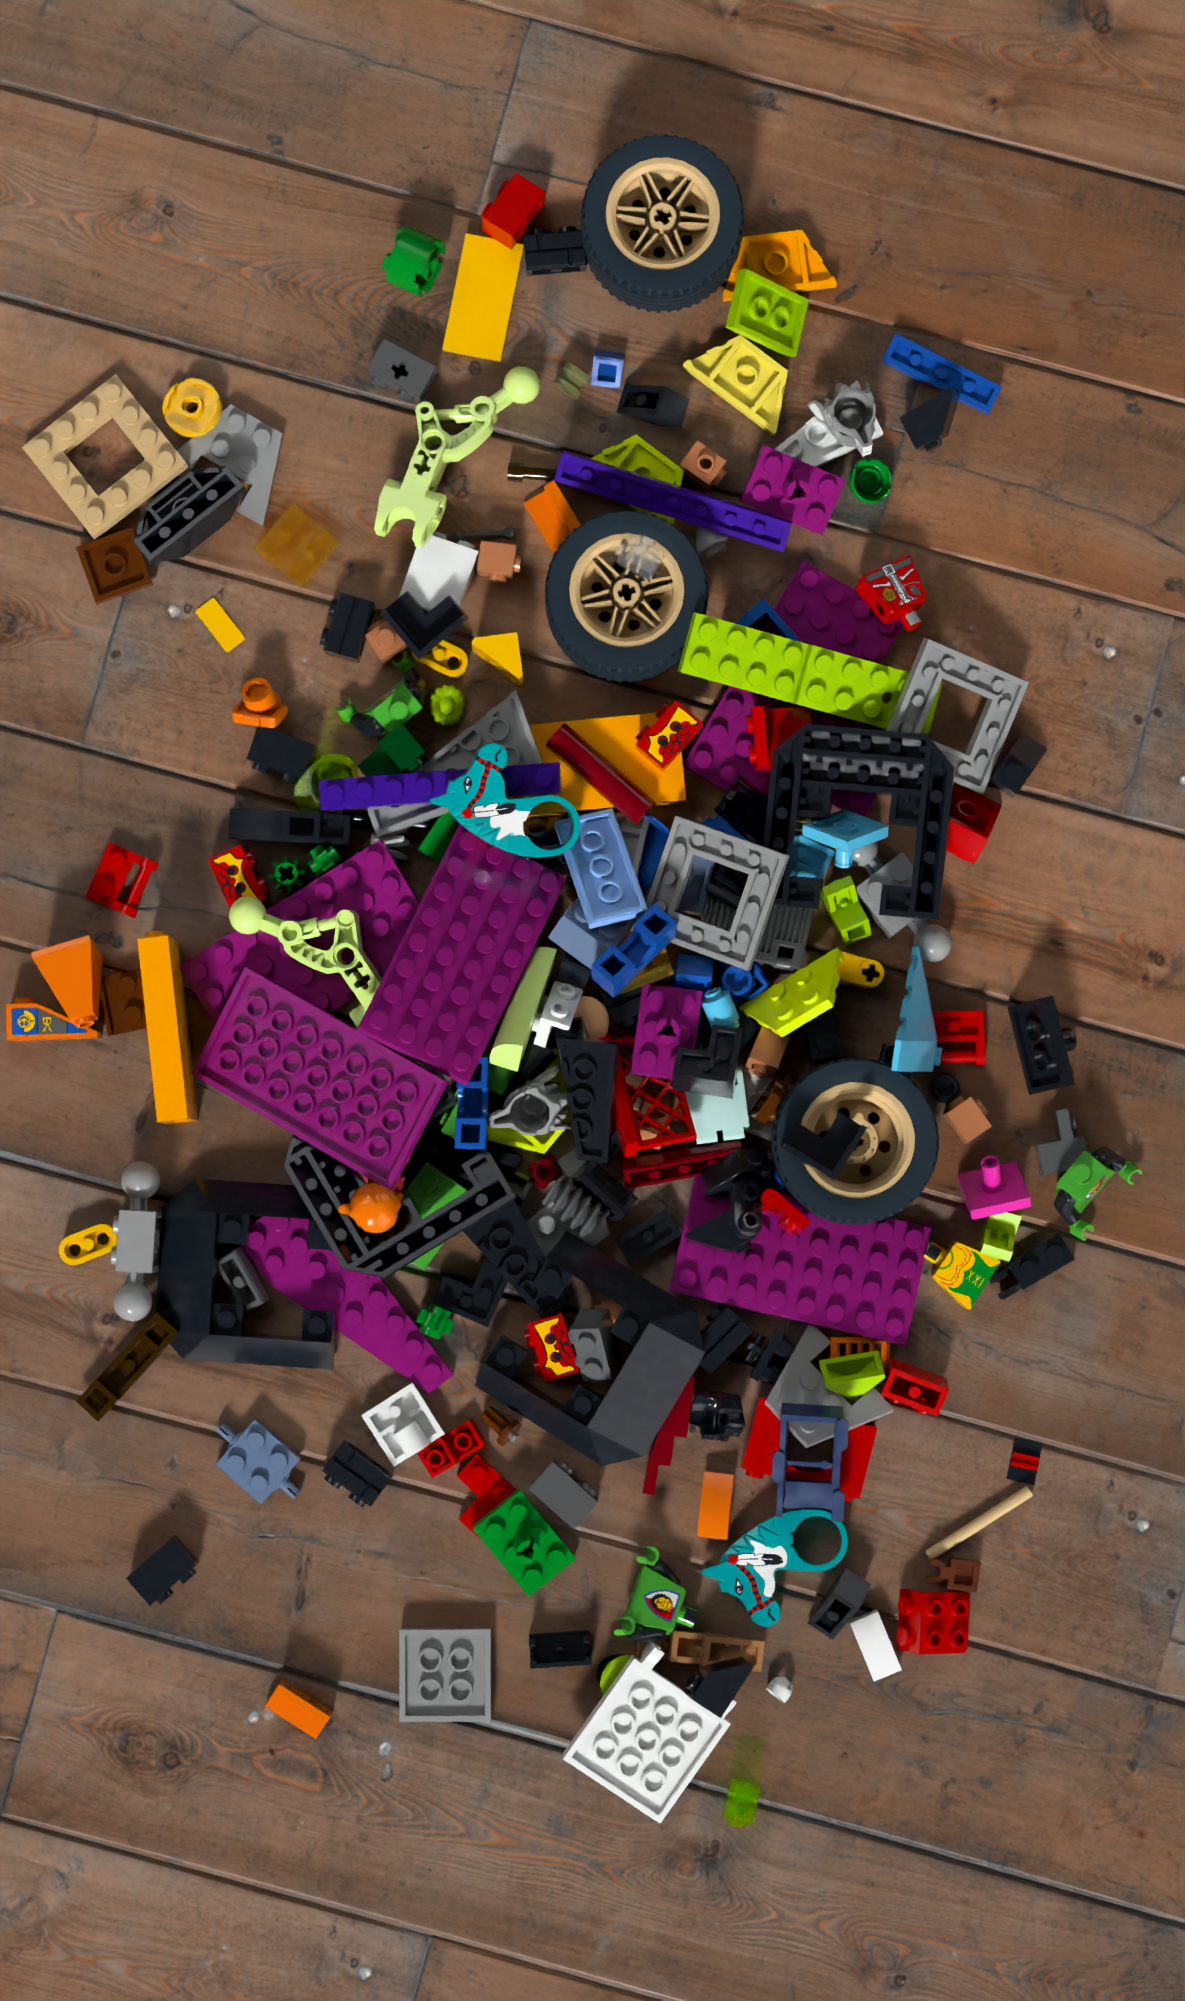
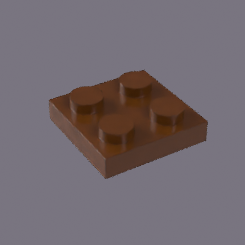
M133 527L76 547L97 605L153 585L143 553L133 542L135 535Z

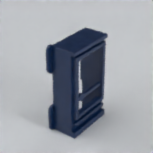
M782 1403L779 1450L773 1453L772 1480L778 1483L776 1517L782 1518L783 1508L832 1511L831 1521L841 1522L843 1520L845 1494L842 1490H839L841 1451L846 1450L848 1446L849 1429L848 1420L843 1418V1406ZM789 1421L835 1423L833 1462L828 1460H788ZM786 1466L821 1467L822 1469L830 1467L832 1468V1481L786 1479Z

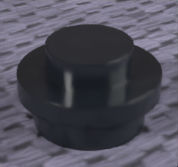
M949 1073L937 1074L929 1085L931 1096L941 1103L953 1101L958 1096L960 1090L958 1080Z

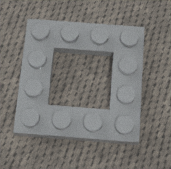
M923 638L886 731L920 734L942 679L986 697L987 701L965 754L933 741L955 767L953 782L984 794L1029 682L935 641Z
M675 816L646 901L647 908L649 909L655 903L677 922V936L670 943L750 971L790 855L689 819ZM696 855L749 874L730 931L677 912Z

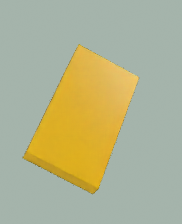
M465 234L442 348L443 351L501 362L524 244L517 243L511 250L493 238Z

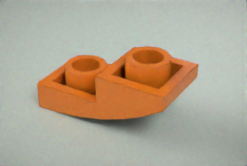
M704 1471L699 1509L698 1537L728 1540L735 1483L734 1475Z

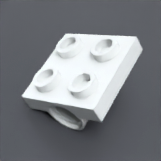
M413 1382L361 1415L393 1467L445 1434Z

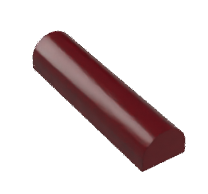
M566 723L562 724L547 741L545 746L635 826L656 804L653 799Z
M740 1139L722 1140L621 1159L626 1189L701 1175L702 1170L736 1149H742Z

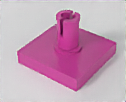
M987 1156L981 1160L982 1169L957 1174L958 1183L972 1220L1031 1207L1030 1195L1016 1161L1000 1165L997 1157Z

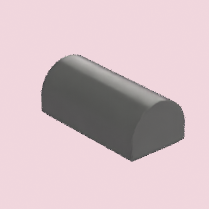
M242 1246L218 1259L217 1268L236 1302L245 1304V1314L271 1299Z

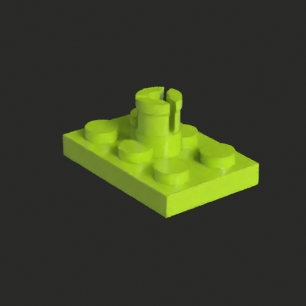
M739 269L725 328L786 357H796L809 299L748 269Z

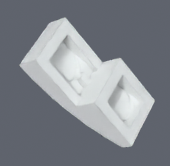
M877 1609L849 1620L873 1681L902 1670Z

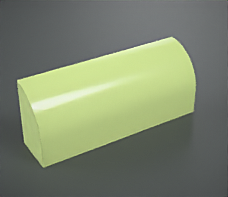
M549 947L533 949L509 999L490 1053V1064L518 1072L532 1032L535 1016L539 1012L542 998L545 995L552 974L557 949Z

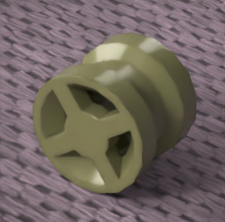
M566 362L563 366L562 375L556 377L553 384L566 395L578 399L581 395L580 389L583 385H587L591 378L577 366Z

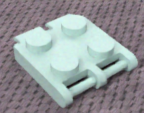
M738 1067L733 1099L685 1092L697 1134V1144L718 1142L717 1131L722 1130L724 1141L745 1138L744 1127H749L742 1067Z

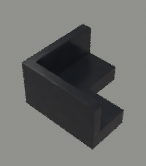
M406 591L390 606L380 612L418 659H421L469 619L451 595L447 596L430 612L426 613L409 591Z
M712 1025L708 1051L677 1047L673 1069V1090L733 1099L742 1050L743 1029Z
M839 1112L828 1132L822 1138L797 1122L782 1145L781 1150L829 1180L835 1181L867 1127L856 1123Z

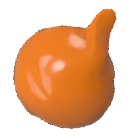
M378 1183L365 1184L354 1192L350 1203L340 1205L338 1211L341 1214L349 1215L366 1232L382 1233L389 1230L396 1223L403 1194L401 1192L394 1193L391 1189L388 1190Z

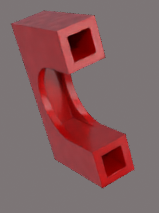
M758 1395L740 1466L746 1469L745 1475L763 1479L764 1474L772 1476L773 1453L779 1450L781 1421L765 1405L767 1397ZM864 1424L848 1431L847 1449L841 1451L839 1490L844 1492L845 1501L851 1502L852 1497L860 1499L877 1432V1427L874 1425ZM787 1465L786 1479L832 1481V1468L803 1470L793 1465Z

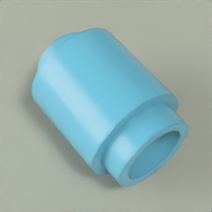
M718 987L704 994L705 998L701 1001L711 1028L712 1025L734 1028L740 1026L738 1022L740 1017L728 990L722 991Z

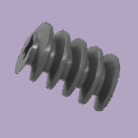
M563 1173L545 1194L542 1204L546 1206L554 1202L551 1212L555 1214L563 1210L560 1220L564 1222L572 1218L570 1225L572 1230L581 1225L580 1237H584L589 1233L592 1234L609 1215L610 1211L599 1214L601 1208L599 1202L589 1206L592 1196L589 1194L581 1199L580 1196L583 1188L579 1187L572 1191L571 1188L574 1181L569 1179L563 1183L562 1179L565 1174Z

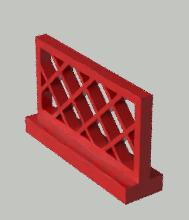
M610 1036L598 1038V1040L618 1042V1049L629 1047L634 1050L635 1036L611 1040ZM617 1053L613 1117L624 1158L636 1156L639 1150L696 1140L697 1134L685 1092L673 1090L671 1086L673 1080L670 1079L665 1083L659 1078L641 1076L645 1079L638 1089L628 1084L625 1078L631 1071L632 1061L625 1060ZM649 1081L662 1088L656 1099L642 1092ZM666 1092L678 1097L679 1103L675 1109L660 1102ZM637 1097L651 1104L645 1115L633 1108V1103ZM655 1108L670 1115L664 1125L649 1118ZM676 1118L686 1124L688 1132L676 1134L669 1130L668 1127L673 1119ZM644 1124L659 1131L655 1138L642 1140L640 1130Z

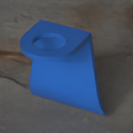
M646 813L645 818L649 820L653 827L648 831L637 879L640 887L649 889L652 886L670 830L655 817Z

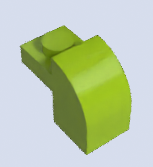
M850 875L842 879H836L829 885L822 887L824 893L822 899L844 947L872 935L868 917L858 901L855 884Z
M1023 1209L985 1218L979 1240L981 1254L995 1260L1001 1259L1010 1262L1013 1254L1014 1238L1022 1218Z

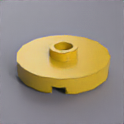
M188 378L180 384L176 383L165 395L162 405L163 415L170 428L181 436L192 438L205 435L212 430L220 420L223 409L221 397L213 385L198 378ZM198 406L196 412L190 413L192 407Z

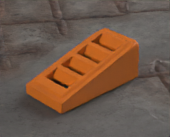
M829 1336V1359L840 1357V1343H845V1356L852 1355V1343H857V1354L863 1353V1343H869V1352L875 1351V1343H881L883 1367H886L889 1362L890 1343L862 1336Z

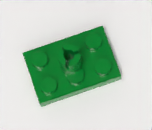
M520 1488L472 1525L475 1533L528 1597L576 1560L575 1555Z

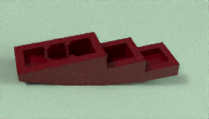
M695 1376L690 1378L655 1437L647 1463L642 1494H655L658 1465L671 1467L675 1436L687 1438Z

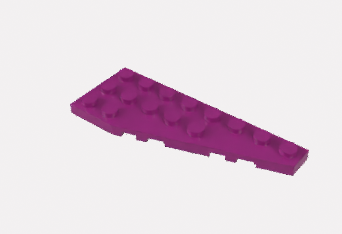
M263 1216L250 1226L249 1244L240 1245L271 1286L303 1308L335 1310L334 1329L428 1393H431L454 1375L423 1333L419 1332L420 1329L380 1277L343 1269L332 1250L307 1249L309 1219Z

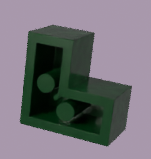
M401 723L379 741L380 747L358 764L357 767L365 777L407 774L422 767L428 758L424 749Z

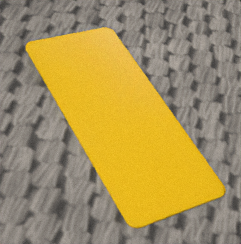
M211 598L195 611L227 653L245 640L243 634L215 598Z

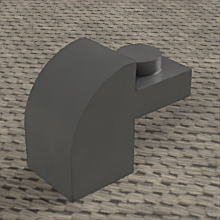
M1068 1109L1052 1111L1057 1141L1034 1145L1039 1175L1068 1170L1082 1152L1085 1151L1086 1137L1073 1138L1072 1132L1077 1131L1074 1114H1069Z

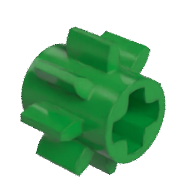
M321 844L309 851L313 858L307 862L318 878L344 863L332 845L324 849Z
M283 856V863L278 865L272 862L273 867L276 869L275 874H270L268 877L272 880H278L275 886L277 891L285 886L288 893L292 894L293 886L296 884L299 887L304 886L299 880L300 876L306 875L307 872L297 869L300 864L299 859H296L292 864L289 863L286 856ZM293 868L292 874L295 876L292 881L286 879L283 882L284 877L281 871L283 869L289 871Z
M432 1303L428 1310L421 1308L416 1322L422 1324L419 1332L438 1340L441 1339L443 1333L449 1335L455 1321L449 1319L452 1312Z

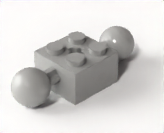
M877 842L854 850V867H863L870 876L856 887L858 900L887 938H891L908 925L915 934L913 946L920 947L922 959L927 962L943 960L949 954L952 947L951 936L943 926L929 924L926 919L879 915L882 884L911 887L913 865L904 853H900L884 866L876 856L878 853Z
M145 1161L133 1162L124 1169L121 1176V1185L124 1192L130 1196V1209L119 1210V1216H114L113 1234H118L117 1246H112L111 1264L116 1265L115 1271L125 1272V1284L115 1292L113 1307L118 1316L127 1321L141 1320L149 1313L152 1307V1297L149 1290L143 1286V1274L156 1273L159 1270L162 1212L148 1211V1198L158 1190L160 1176L157 1169Z

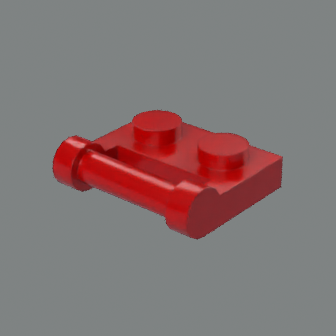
M109 842L85 897L135 919L138 912L136 907L152 871L156 872L159 863ZM135 863L140 865L141 869L126 903L123 904L118 902Z
M983 1010L932 1012L937 1043L974 1041L975 1045L974 1050L942 1051L940 1063L975 1062V1065H985Z
M767 1189L762 1193V1212L771 1211L780 1219L777 1224L788 1234L791 1235L795 1232L799 1235L810 1224L811 1220L776 1190Z

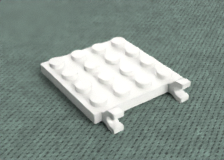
M650 1641L644 1648L640 1660L633 1655L630 1657L561 1756L563 1760L658 1823H661L731 1725L725 1717L737 1702L733 1699L723 1716L719 1718L690 1699L683 1689L653 1670V1667L662 1658L664 1652L660 1650V1646Z

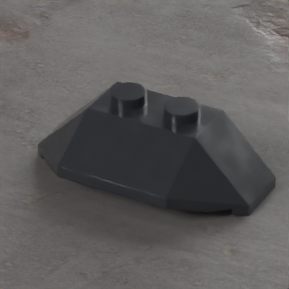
M227 466L190 469L143 507L133 542L151 564L185 557L231 520L245 491V487Z

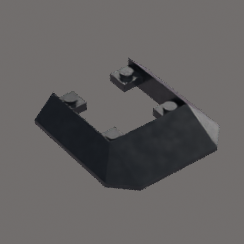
M805 724L773 751L763 846L790 855L773 905L819 910L821 908L823 879L795 876L801 818L830 819L833 791L891 796L889 825L917 827L911 887L882 884L879 915L939 920L955 767L927 734Z
M435 1073L445 1079L442 1073ZM447 1084L431 1115L433 1118L458 1103V1099L449 1084ZM294 1134L284 1164L286 1172L342 1268L384 1279L517 1198L490 1152L486 1149L461 1165L474 1188L423 1219L412 1200L408 1197L401 1201V1208L399 1209L394 1226L382 1233H370L359 1227L349 1215L341 1214L338 1211L340 1205L350 1203L352 1195L358 1188L367 1184L359 1172Z
M193 1179L162 1207L156 1312L160 1313L179 1331V1334L170 1345L184 1360L333 1370L335 1310L303 1309L302 1337L244 1333L245 1304L215 1302L219 1243L249 1244L251 1215L309 1219L307 1249L332 1250L295 1185Z
M565 1231L547 1255L545 1263L532 1284L554 1298L560 1299L571 1279L575 1276L617 1302L624 1308L610 1332L632 1345L634 1349L605 1397L579 1383L566 1406L515 1375L529 1350L502 1335L487 1361L483 1363L474 1386L601 1466L643 1457L706 1353L696 1310L574 1234Z

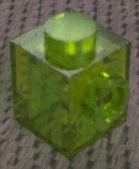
M734 1778L729 1779L722 1810V1817L727 1820L728 1825L738 1828H745V1824L753 1826L761 1791L759 1784Z

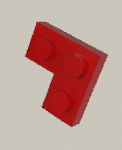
M477 1453L460 1471L457 1477L479 1496L461 1515L459 1520L480 1539L473 1530L472 1525L517 1489Z

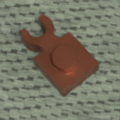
M949 1557L948 1565H944L936 1558L927 1560L928 1564L938 1567L937 1574L933 1576L925 1575V1579L929 1582L939 1583L946 1579L945 1587L947 1589L977 1593L981 1567L980 1561Z

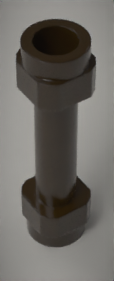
M517 462L508 463L507 481L522 483L523 479L553 481L557 469L524 467V463Z

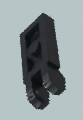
M1057 1233L1007 1263V1266L994 1273L989 1281L991 1284L997 1283L1010 1273L1013 1274L1017 1282L1010 1287L1002 1289L998 1294L1000 1300H1003L1020 1289L1024 1290L1072 1262L1075 1258L1060 1233Z

